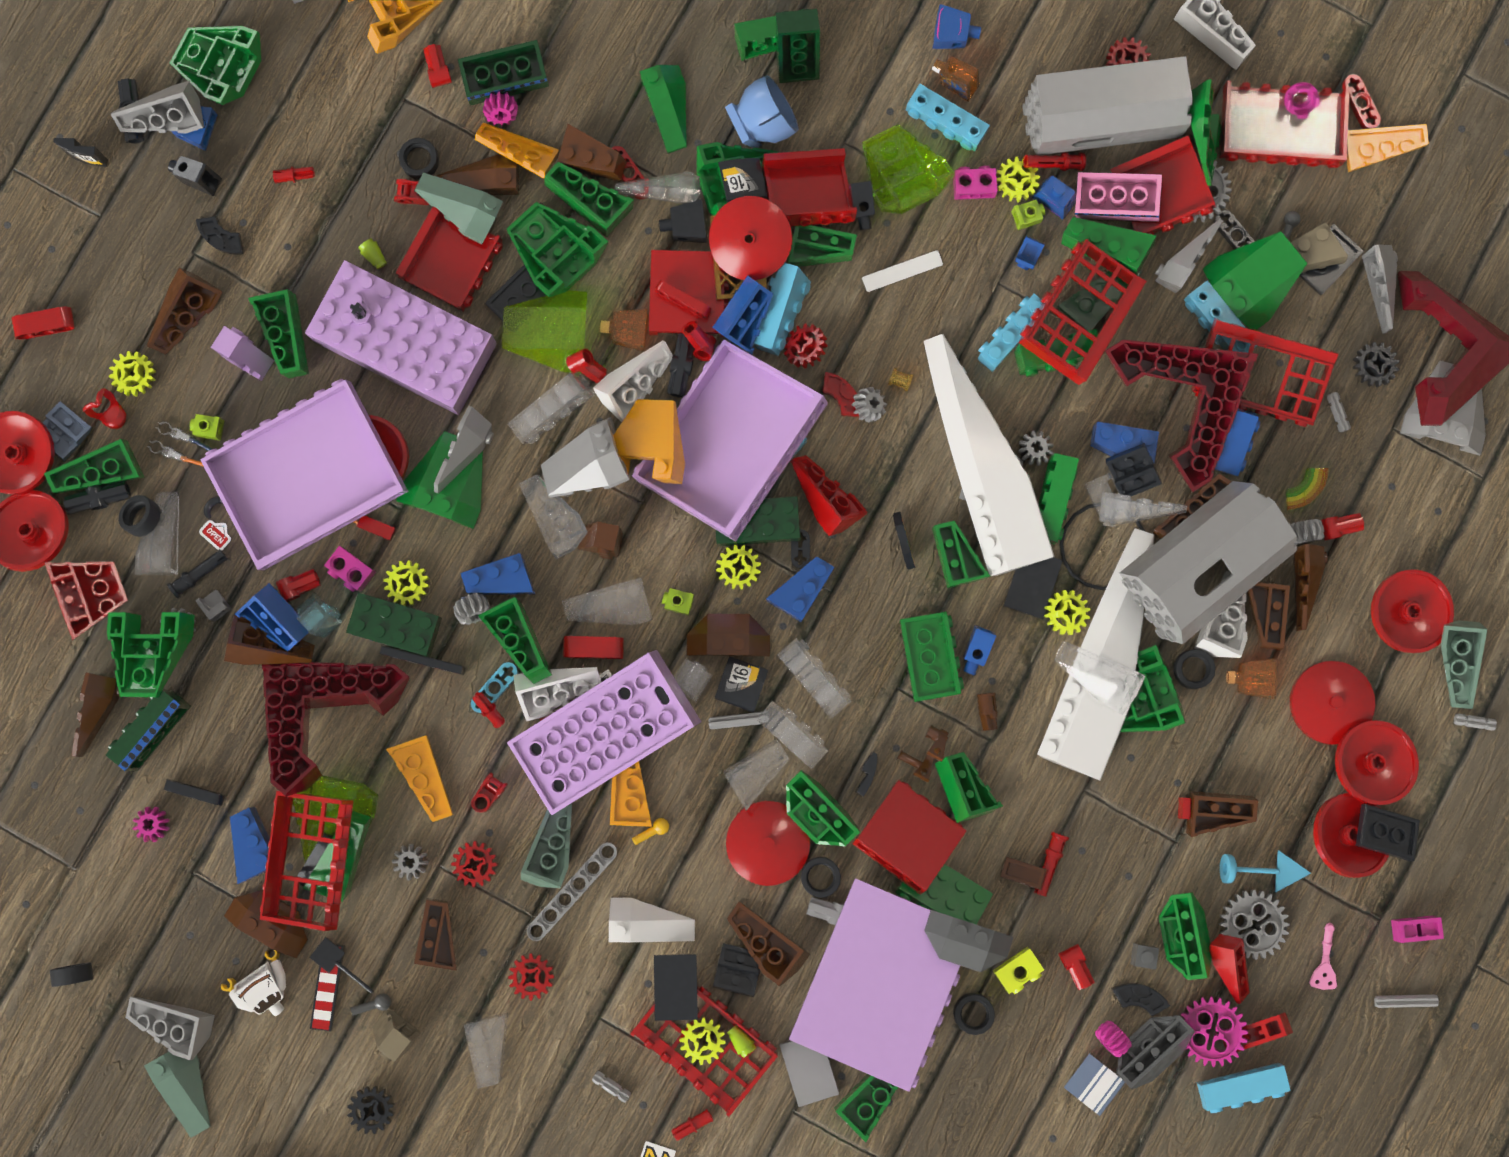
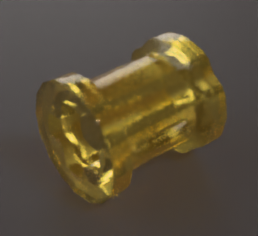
M894 367L888 385L891 386L893 384L904 388V391H908L913 374H905Z

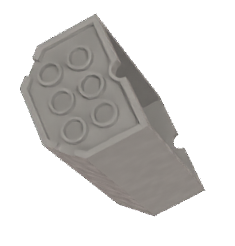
M1185 56L1036 75L1034 82L1031 83V90H1028V97H1025V104L1022 106L1023 115L1027 116L1028 121L1025 124L1026 135H1030L1032 149H1034L1035 154L1044 155L1183 137L1191 125V114H1187L1190 111V105H1192V91L1187 59Z
M1232 481L1119 572L1123 578V585L1132 591L1134 601L1139 606L1143 605L1145 607L1144 615L1149 622L1155 625L1157 628L1155 632L1161 639L1184 644L1297 551V546L1294 544L1297 541V535L1275 501L1269 496L1266 498L1264 495L1259 494L1260 489L1255 484ZM1222 558L1231 575L1204 596L1198 595L1194 589L1195 580Z

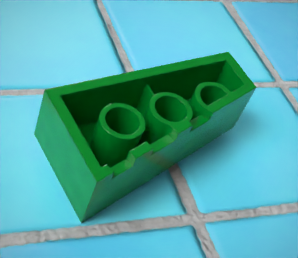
M557 162L545 175V186L605 237L633 209L634 199L628 196L625 197L619 194L618 191L612 188L609 189L599 184L598 181L591 180L583 176L582 173L560 162Z
M287 289L248 298L256 312L257 320L262 326L265 339L271 347V352L280 374L288 378L309 374L296 294Z
M1097 329L1088 330L1095 337L1098 336ZM1076 333L1070 334L1067 340L1071 342ZM1081 333L1075 345L1087 353L1093 341ZM1055 338L1049 350L1062 357L1068 346ZM1043 339L1037 340L1039 343L1046 346L1047 342L1045 343ZM1021 344L1014 351L1020 376L1026 374V377L1037 375L1038 371L1046 370V372H1052L1056 370ZM1072 349L1065 361L1072 366H1076L1084 357Z
M516 597L478 615L523 674L533 684L552 675L524 606Z
M352 811L341 902L345 900L351 891L371 821L370 816ZM329 843L308 879L329 882L330 863L334 849L333 843ZM305 883L302 889L311 891V884ZM317 885L316 893L327 897V886Z
M866 1074L834 1107L835 1112L867 1142L872 1130L877 1125L883 1111L890 1103L898 1087Z

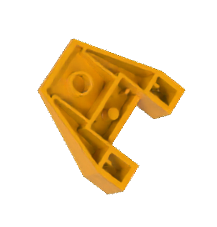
M369 0L380 19L379 22L370 25L367 36L375 52L378 54L395 48L443 0Z
M637 399L613 435L618 454L625 463L628 475L631 459L655 460L653 479L663 483L682 484L685 459L676 402L671 400Z

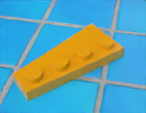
M484 122L475 135L476 141L542 178H545V175L549 172L559 154V149Z

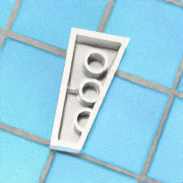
M1187 0L1179 9L1174 20L1237 70L1256 46L1244 29L1235 23L1232 19L1233 15L1229 10L1226 11L1220 4L1221 0Z

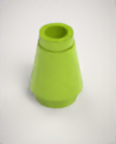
M372 238L366 240L358 247L361 251L360 254L377 270L387 264L377 241H373Z
M737 1025L727 1032L737 1054L743 1058L757 1048L754 1045L755 1041Z

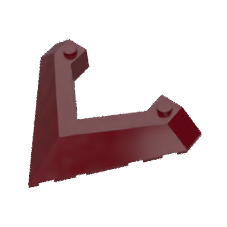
M1399 271L1398 279L1403 310L1424 311L1428 316L1431 314L1440 322L1439 325L1450 335L1454 334L1462 341L1461 344L1467 348L1444 377H1426L1415 386L1421 426H1441L1509 364V335L1419 271Z
M1121 340L1105 350L1113 368L1125 386L1147 375L1200 387L1186 444L1168 456L1192 492L1210 482L1258 354L1132 340Z
M311 662L309 664H262L266 703V729L269 745L268 757L271 772L270 783L287 797L306 791L322 776L318 766L308 758L310 709L369 704L384 716L399 702L410 679L409 676L395 664H386V666H374V664L365 663L345 665L344 663Z

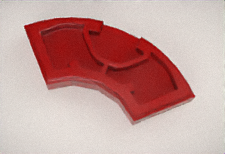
M825 372L823 394L830 395L837 401L841 416L859 418V414H853L856 408L852 406L853 402H855L853 397L857 392L842 377Z

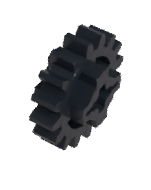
M1373 342L1370 346L1368 344L1364 345L1363 350L1360 349L1356 352L1358 356L1353 358V361L1357 362V364L1352 368L1358 369V373L1355 376L1362 377L1361 383L1368 381L1369 387L1374 383L1376 387H1380L1382 383L1386 385L1390 383L1389 379L1393 380L1396 377L1393 373L1399 371V368L1395 367V365L1400 363V360H1394L1397 353L1391 354V346L1384 348L1383 342L1378 346L1376 342ZM1369 353L1368 360L1364 361L1365 356ZM1388 368L1387 373L1383 376L1384 369Z
M366 1086L364 1093L362 1090H358L356 1092L358 1097H351V1101L354 1104L347 1106L348 1109L352 1110L347 1116L354 1119L350 1123L351 1125L358 1124L357 1131L364 1128V1133L368 1134L370 1129H372L373 1134H376L378 1127L383 1131L386 1128L384 1123H391L392 1120L389 1116H393L395 1112L391 1111L390 1108L395 1103H389L388 1100L392 1096L388 1095L385 1097V1089L378 1092V1086H375L370 1091L369 1086ZM367 1096H374L373 1100H367L363 1098ZM381 1102L384 1105L385 1111L382 1110ZM376 1103L373 1113L367 1117L369 1107ZM358 1109L360 1110L361 1118L358 1115ZM370 1120L379 1121L376 1124H368Z

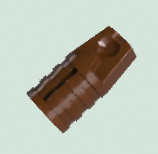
M995 692L977 694L983 731L997 729L998 710Z

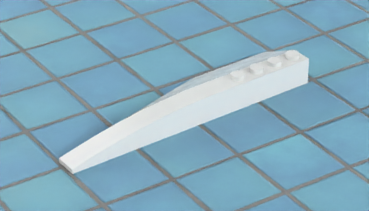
M944 334L925 340V350L942 420L989 575L998 576L1055 557L1028 473L1023 469L1019 458L1012 451L1008 440L1003 436L983 399L980 398L964 367L957 360V356Z
M1136 528L1122 553L1096 610L1037 753L1043 759L1101 781L1133 698L1132 692L1133 685L1135 684V670L1138 662L1144 606H1139L1134 601V594L1123 585V578L1119 572L1152 547L1155 538L1154 534Z

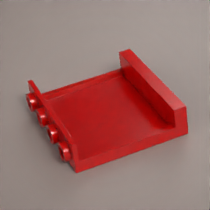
M1189 135L1110 169L1112 173L1162 175L1159 222L1131 221L1135 231L1152 235L1161 230L1163 233L1174 229L1173 225L1180 222L1182 224L1189 223L1194 220L1193 217L1199 214L1202 216L1208 215L1217 207L1210 188L1207 186L1203 170Z
M845 148L764 154L762 169L768 200L783 210L791 226L827 225L830 223H849L855 221L857 207H853L845 170Z
M432 207L398 267L396 275L403 281L464 312L465 308H469L472 304V296L475 290H479L482 286V278L485 272L488 273L492 268V260L495 254L498 255L502 250L503 241L499 235L494 236L488 232L483 244H480L458 231L459 228L454 223L448 222L442 212L436 207Z
M651 250L649 334L658 336V333H682L683 326L687 325L690 321H696L705 334H720L712 327L728 305V299L716 300L714 263L711 251ZM719 266V270L725 275V271ZM659 280L708 305L712 310L707 319L658 294L654 289ZM726 280L721 285V295H724L725 291H729V283Z
M898 780L852 844L921 895L928 889L966 833V830L960 822L957 823L956 820L946 816L944 810L930 804L925 796L914 792L908 783Z

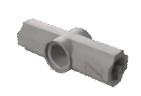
M811 896L806 914L836 925L844 905Z

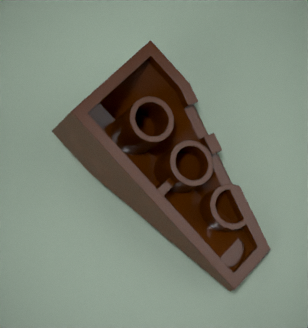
M501 154L437 175L439 178L465 185L490 195H519V164Z
M179 267L168 288L147 347L166 355L184 338V334L190 328L199 324L198 321L206 313L209 314L214 309L223 292L198 275Z
M1304 544L1297 547V551L1294 553L1296 631L1307 629L1325 564H1327L1328 560L1327 552H1324V546Z
M234 615L224 661L242 665L312 662L315 645L301 639L289 651H286L267 638V633L259 627L254 629L250 626L251 622L243 616L239 618Z
M85 673L79 699L83 701V707L77 713L80 727L75 731L72 756H84L118 702L120 696L116 678Z
M738 902L727 918L738 937L748 949L751 957L758 964L761 972L778 986H781L796 974L810 955L801 946L741 902Z

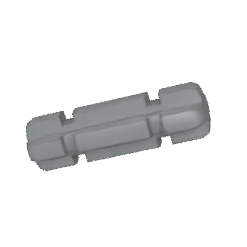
M1334 392L1327 395L1328 403L1332 405L1330 408L1335 422H1338L1339 432L1348 431L1351 429L1349 421H1346L1347 415L1342 402L1340 403L1339 401L1341 400L1339 393Z
M1459 713L1454 716L1455 725H1465L1485 730L1496 729L1497 721L1495 719H1485L1484 717Z
M597 1071L592 1081L597 1085H602L601 1088L613 1096H618L619 1100L626 1103L631 1096V1092L625 1088L623 1090L621 1085L609 1077H604L605 1075L602 1072Z

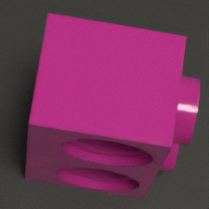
M981 166L978 169L960 167L958 170H955L953 175L954 200L995 198L997 194L996 168H991L990 166ZM986 178L990 181V184L983 185L980 179ZM967 179L970 185L963 186L960 180Z
M341 546L335 550L324 565L329 569L327 573L336 580L339 577L345 581L343 585L352 592L355 589L362 592L376 573ZM344 559L345 567L341 570H338L336 568V563L339 560ZM360 571L362 574L361 580L354 582V573Z
M1423 916L1391 920L1393 941L1406 943L1444 939L1441 917Z

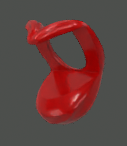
M102 388L97 393L95 402H90L83 407L85 414L100 420L110 429H119L126 422L125 410L117 402L114 394L106 388ZM104 396L110 401V406L106 411L96 413L92 408H98L102 404Z

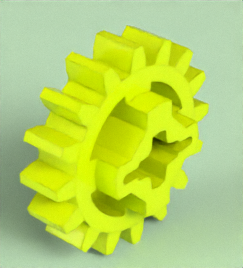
M1015 157L1014 162L1007 159L1006 165L1003 163L1000 165L1001 170H997L996 176H998L997 184H1000L997 191L1003 190V198L1008 195L1009 201L1016 198L1018 203L1021 197L1028 200L1029 194L1032 196L1035 194L1034 189H1038L1039 184L1037 181L1040 179L1039 175H1035L1038 168H1024L1023 160L1022 162L1019 161L1018 157ZM1012 168V173L1005 175V173ZM1030 184V186L1023 191V186Z
M127 351L126 357L119 354L120 360H113L116 365L115 367H109L110 370L114 371L113 374L109 375V378L114 379L111 384L117 387L118 392L122 393L124 391L126 396H130L132 392L137 397L138 391L145 394V387L152 388L149 382L156 380L151 376L156 373V370L150 368L154 364L151 361H147V356H141L137 351L133 356L130 351ZM132 371L135 373L133 377L130 375Z
M734 545V550L732 551L727 547L726 555L720 553L722 561L717 560L716 562L721 566L716 569V572L722 573L719 580L725 579L724 585L732 584L733 590L736 588V585H739L741 590H743L744 584L751 587L750 581H757L754 575L761 573V571L756 569V567L761 566V562H755L758 555H751L753 549L745 551V545L741 549ZM738 554L734 560H727L730 556ZM745 556L751 560L752 566L747 565ZM741 559L742 567L744 568V570L740 569L738 575L736 576V571L733 565H737L739 560ZM724 568L731 571L733 574L732 579L727 576ZM750 574L747 579L739 581L741 576Z
M409 560L406 565L399 561V567L392 565L393 571H386L389 579H383L384 582L388 583L384 590L390 591L387 595L389 598L395 597L393 602L398 603L401 600V604L406 606L407 601H409L410 605H414L415 599L419 602L422 601L421 594L427 595L424 588L430 587V585L425 583L429 576H423L426 570L424 568L418 570L420 566L418 563L412 566V562ZM403 570H408L405 574H402V575H399V574H398L399 572H401V571H403ZM417 575L420 579V586H418L416 582ZM404 580H406V581L409 580V582L411 583V585H410L409 587H408V586H405V585L403 584V581H404ZM394 581H396L398 587L396 591L393 586ZM413 591L416 592V593H415L414 595H412V596L404 597V596H406L407 593H409V592H413Z
M1066 590L1061 591V595L1054 593L1055 599H1048L1051 605L1044 607L1046 610H1049V613L1044 615V617L1050 618L1047 625L1053 624V631L1060 629V635H1064L1066 630L1068 635H1073V630L1077 633L1081 632L1079 626L1086 627L1087 624L1084 620L1090 619V616L1086 615L1090 608H1085L1084 606L1088 601H1081L1082 594L1075 596L1074 590H1071L1069 594H1067ZM1072 600L1078 605V607L1072 604ZM1058 602H1059V603H1060V606H1059L1058 609L1055 611V607H1056V605H1057ZM1070 610L1071 614L1064 615V611ZM1080 614L1078 621L1075 623L1076 617ZM1056 618L1060 619L1063 622V625H1061L1056 620Z
M702 1017L701 1022L694 1020L693 1025L688 1022L686 1024L688 1030L682 1029L681 1031L685 1037L680 1038L679 1041L685 1045L681 1046L680 1049L687 1050L685 1058L691 1055L692 1063L698 1059L700 1065H703L704 1060L711 1064V1057L718 1059L717 1052L724 1051L720 1047V1044H726V1040L720 1038L725 1035L724 1031H718L720 1024L713 1026V1019L707 1023L705 1017ZM697 1027H704L703 1031H693ZM711 1031L715 1033L717 1043L711 1039ZM707 1032L706 1041L708 1044L704 1043L698 1050L699 1040L697 1038H702ZM688 1039L694 1043V1051L689 1047ZM707 1049L712 1051L709 1054L701 1055L702 1051Z

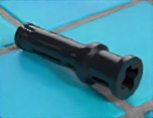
M219 549L191 571L182 572L181 577L172 583H167L174 596L179 599L181 594L190 587L194 588L198 580L227 561L228 558L222 553L223 551Z

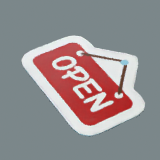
M209 520L199 531L200 535L217 550H223L231 541V537L227 534L226 523H214Z

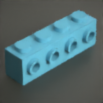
M919 84L907 103L906 111H908L912 118L923 120L929 128L933 130L938 129L943 132L946 138L958 141L966 150L976 151L990 126L922 84Z
M1208 280L1184 299L1187 309L1191 313H1195L1199 318V324L1204 329L1207 328L1209 332L1214 318H1218L1226 323L1238 324L1245 328ZM1217 334L1214 343L1220 345L1223 350H1228L1231 338ZM1236 340L1232 351L1248 353L1250 343Z
M1033 294L1030 298L1026 296L1019 304L1020 310L1017 313L1013 311L1005 320L1008 323L1004 328L999 326L992 334L994 339L990 343L986 341L978 350L981 352L978 360L991 372H994L1018 345L1022 337L1020 335L1022 329L1031 323L1032 319L1030 316L1034 310L1041 307V299L1036 294Z
M1280 1063L1197 1082L1202 1106L1205 1110L1210 1111V1113L1221 1112L1223 1107L1231 1106V1108L1244 1106L1243 1103L1248 1101L1259 1103L1269 1096H1272V1098L1283 1097L1285 1092L1291 1091L1285 1066Z

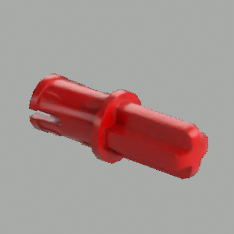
M291 166L289 169L273 170L275 183L288 181L296 183L297 180L315 177L314 167L295 168Z
M483 692L475 693L472 699L480 708L482 716H486L494 728L501 727L505 723V718L497 711L495 703H491Z
M705 1109V1111L692 1118L688 1117L687 1121L671 1131L674 1138L680 1140L692 1132L697 1133L699 1128L714 1120L709 1110Z

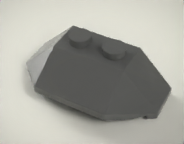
M930 910L924 929L939 959L978 972H982L1006 959L1013 941L1012 936L934 910Z
M1180 1015L1151 1017L1129 1037L1132 1046L1128 1049L1129 1051L1118 1058L1117 1074L1132 1090L1152 1082L1184 1053L1195 1031Z

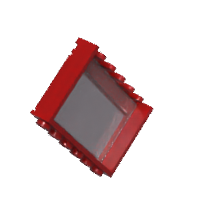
M1227 80L1222 90L1223 104L1219 158H1226V161L1242 159L1249 163L1266 161L1268 164L1286 162L1287 165L1303 163L1309 167L1327 165L1328 168L1340 167L1347 160L1350 88H1345L1341 94L1332 93L1331 88H1324L1321 92H1318L1320 97L1319 108H1314L1309 112L1308 118L1298 119L1296 115L1286 109L1284 104V96L1291 87L1290 85H1284L1280 90L1271 89L1270 84H1263L1261 88H1250V83L1248 82L1242 83L1240 87L1231 86V81ZM1295 93L1293 101L1297 104L1304 103L1308 98V93Z

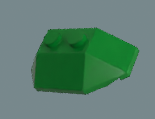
M802 770L786 784L787 814L816 844L845 847L861 832L849 813L818 781Z
M1193 892L1173 894L1158 917L1166 959L1187 980L1209 978L1212 956L1209 951L1211 943L1204 909Z

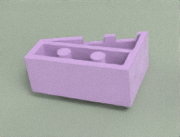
M224 326L211 346L213 350L227 361L260 381L263 380L275 361L254 346V342L235 327H232L230 330Z

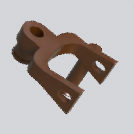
M933 725L930 726L925 737L933 740L934 743L927 752L923 762L908 755L903 750L900 751L897 759L917 768L913 775L929 782L934 759L936 758L941 762L943 760L949 732L943 729L939 730L933 727Z

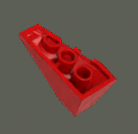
M807 455L791 460L815 518L829 536L842 533L868 513L852 493L846 494L839 488L841 484L836 480L833 482L826 477L825 471Z

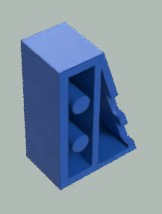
M747 275L712 328L745 351L753 354V344L756 336L759 337L761 331L759 327L762 318L766 316L773 293Z
M1238 408L1231 429L1226 437L1219 461H1217L1216 470L1239 476V473L1244 471L1246 466L1244 458L1246 453L1251 451L1253 433H1256L1260 426L1259 416L1254 412Z
M1096 422L1093 426L1090 446L1109 456H1113L1145 443L1155 463L1159 432Z
M521 553L460 573L466 592L469 595L473 593L483 595H536Z
M816 556L772 593L766 601L802 622L834 570V566Z
M270 583L256 593L234 614L239 618L243 616L251 622L250 626L254 629L259 627L267 633V638L286 651H289L312 630L307 622L300 617Z
M249 807L230 817L237 884L244 883L266 872L265 866L268 859L270 837L255 807Z

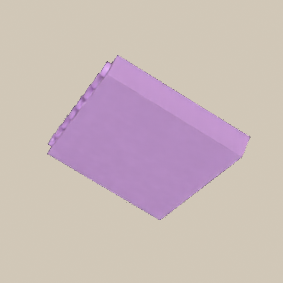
M723 340L716 347L714 355L710 361L706 362L702 373L693 381L691 389L687 395L683 396L677 408L685 459L682 484L663 483L653 479L655 460H642L635 467L632 477L643 486L736 542L828 402L820 393L728 341Z
M339 379L333 382L331 388L315 392L313 398L297 402L295 404L296 407L291 410H282L277 414L278 417L273 420L267 419L259 424L260 427L244 431L241 434L242 437L223 443L224 447L218 450L212 449L205 453L206 456L200 459L257 570L268 569L409 492L356 390L348 380Z
M855 878L789 1040L910 1092L911 1087L915 1088L920 1077L916 1075L919 1067H924L928 1057L925 1055L927 1047H932L936 1037L933 1034L935 1027H940L944 1015L941 1014L943 1007H948L952 995L949 992L952 986L956 987L960 978V974H957L960 965L939 959L924 931L930 910Z

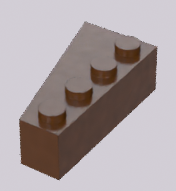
M1218 474L1195 496L1154 529L1153 534L1162 539L1232 481Z

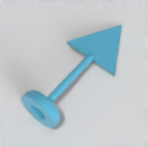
M1279 850L1276 869L1237 867L1235 857L1231 854H1223L1220 860V878L1223 883H1232L1236 878L1237 872L1276 874L1275 892L1311 874Z

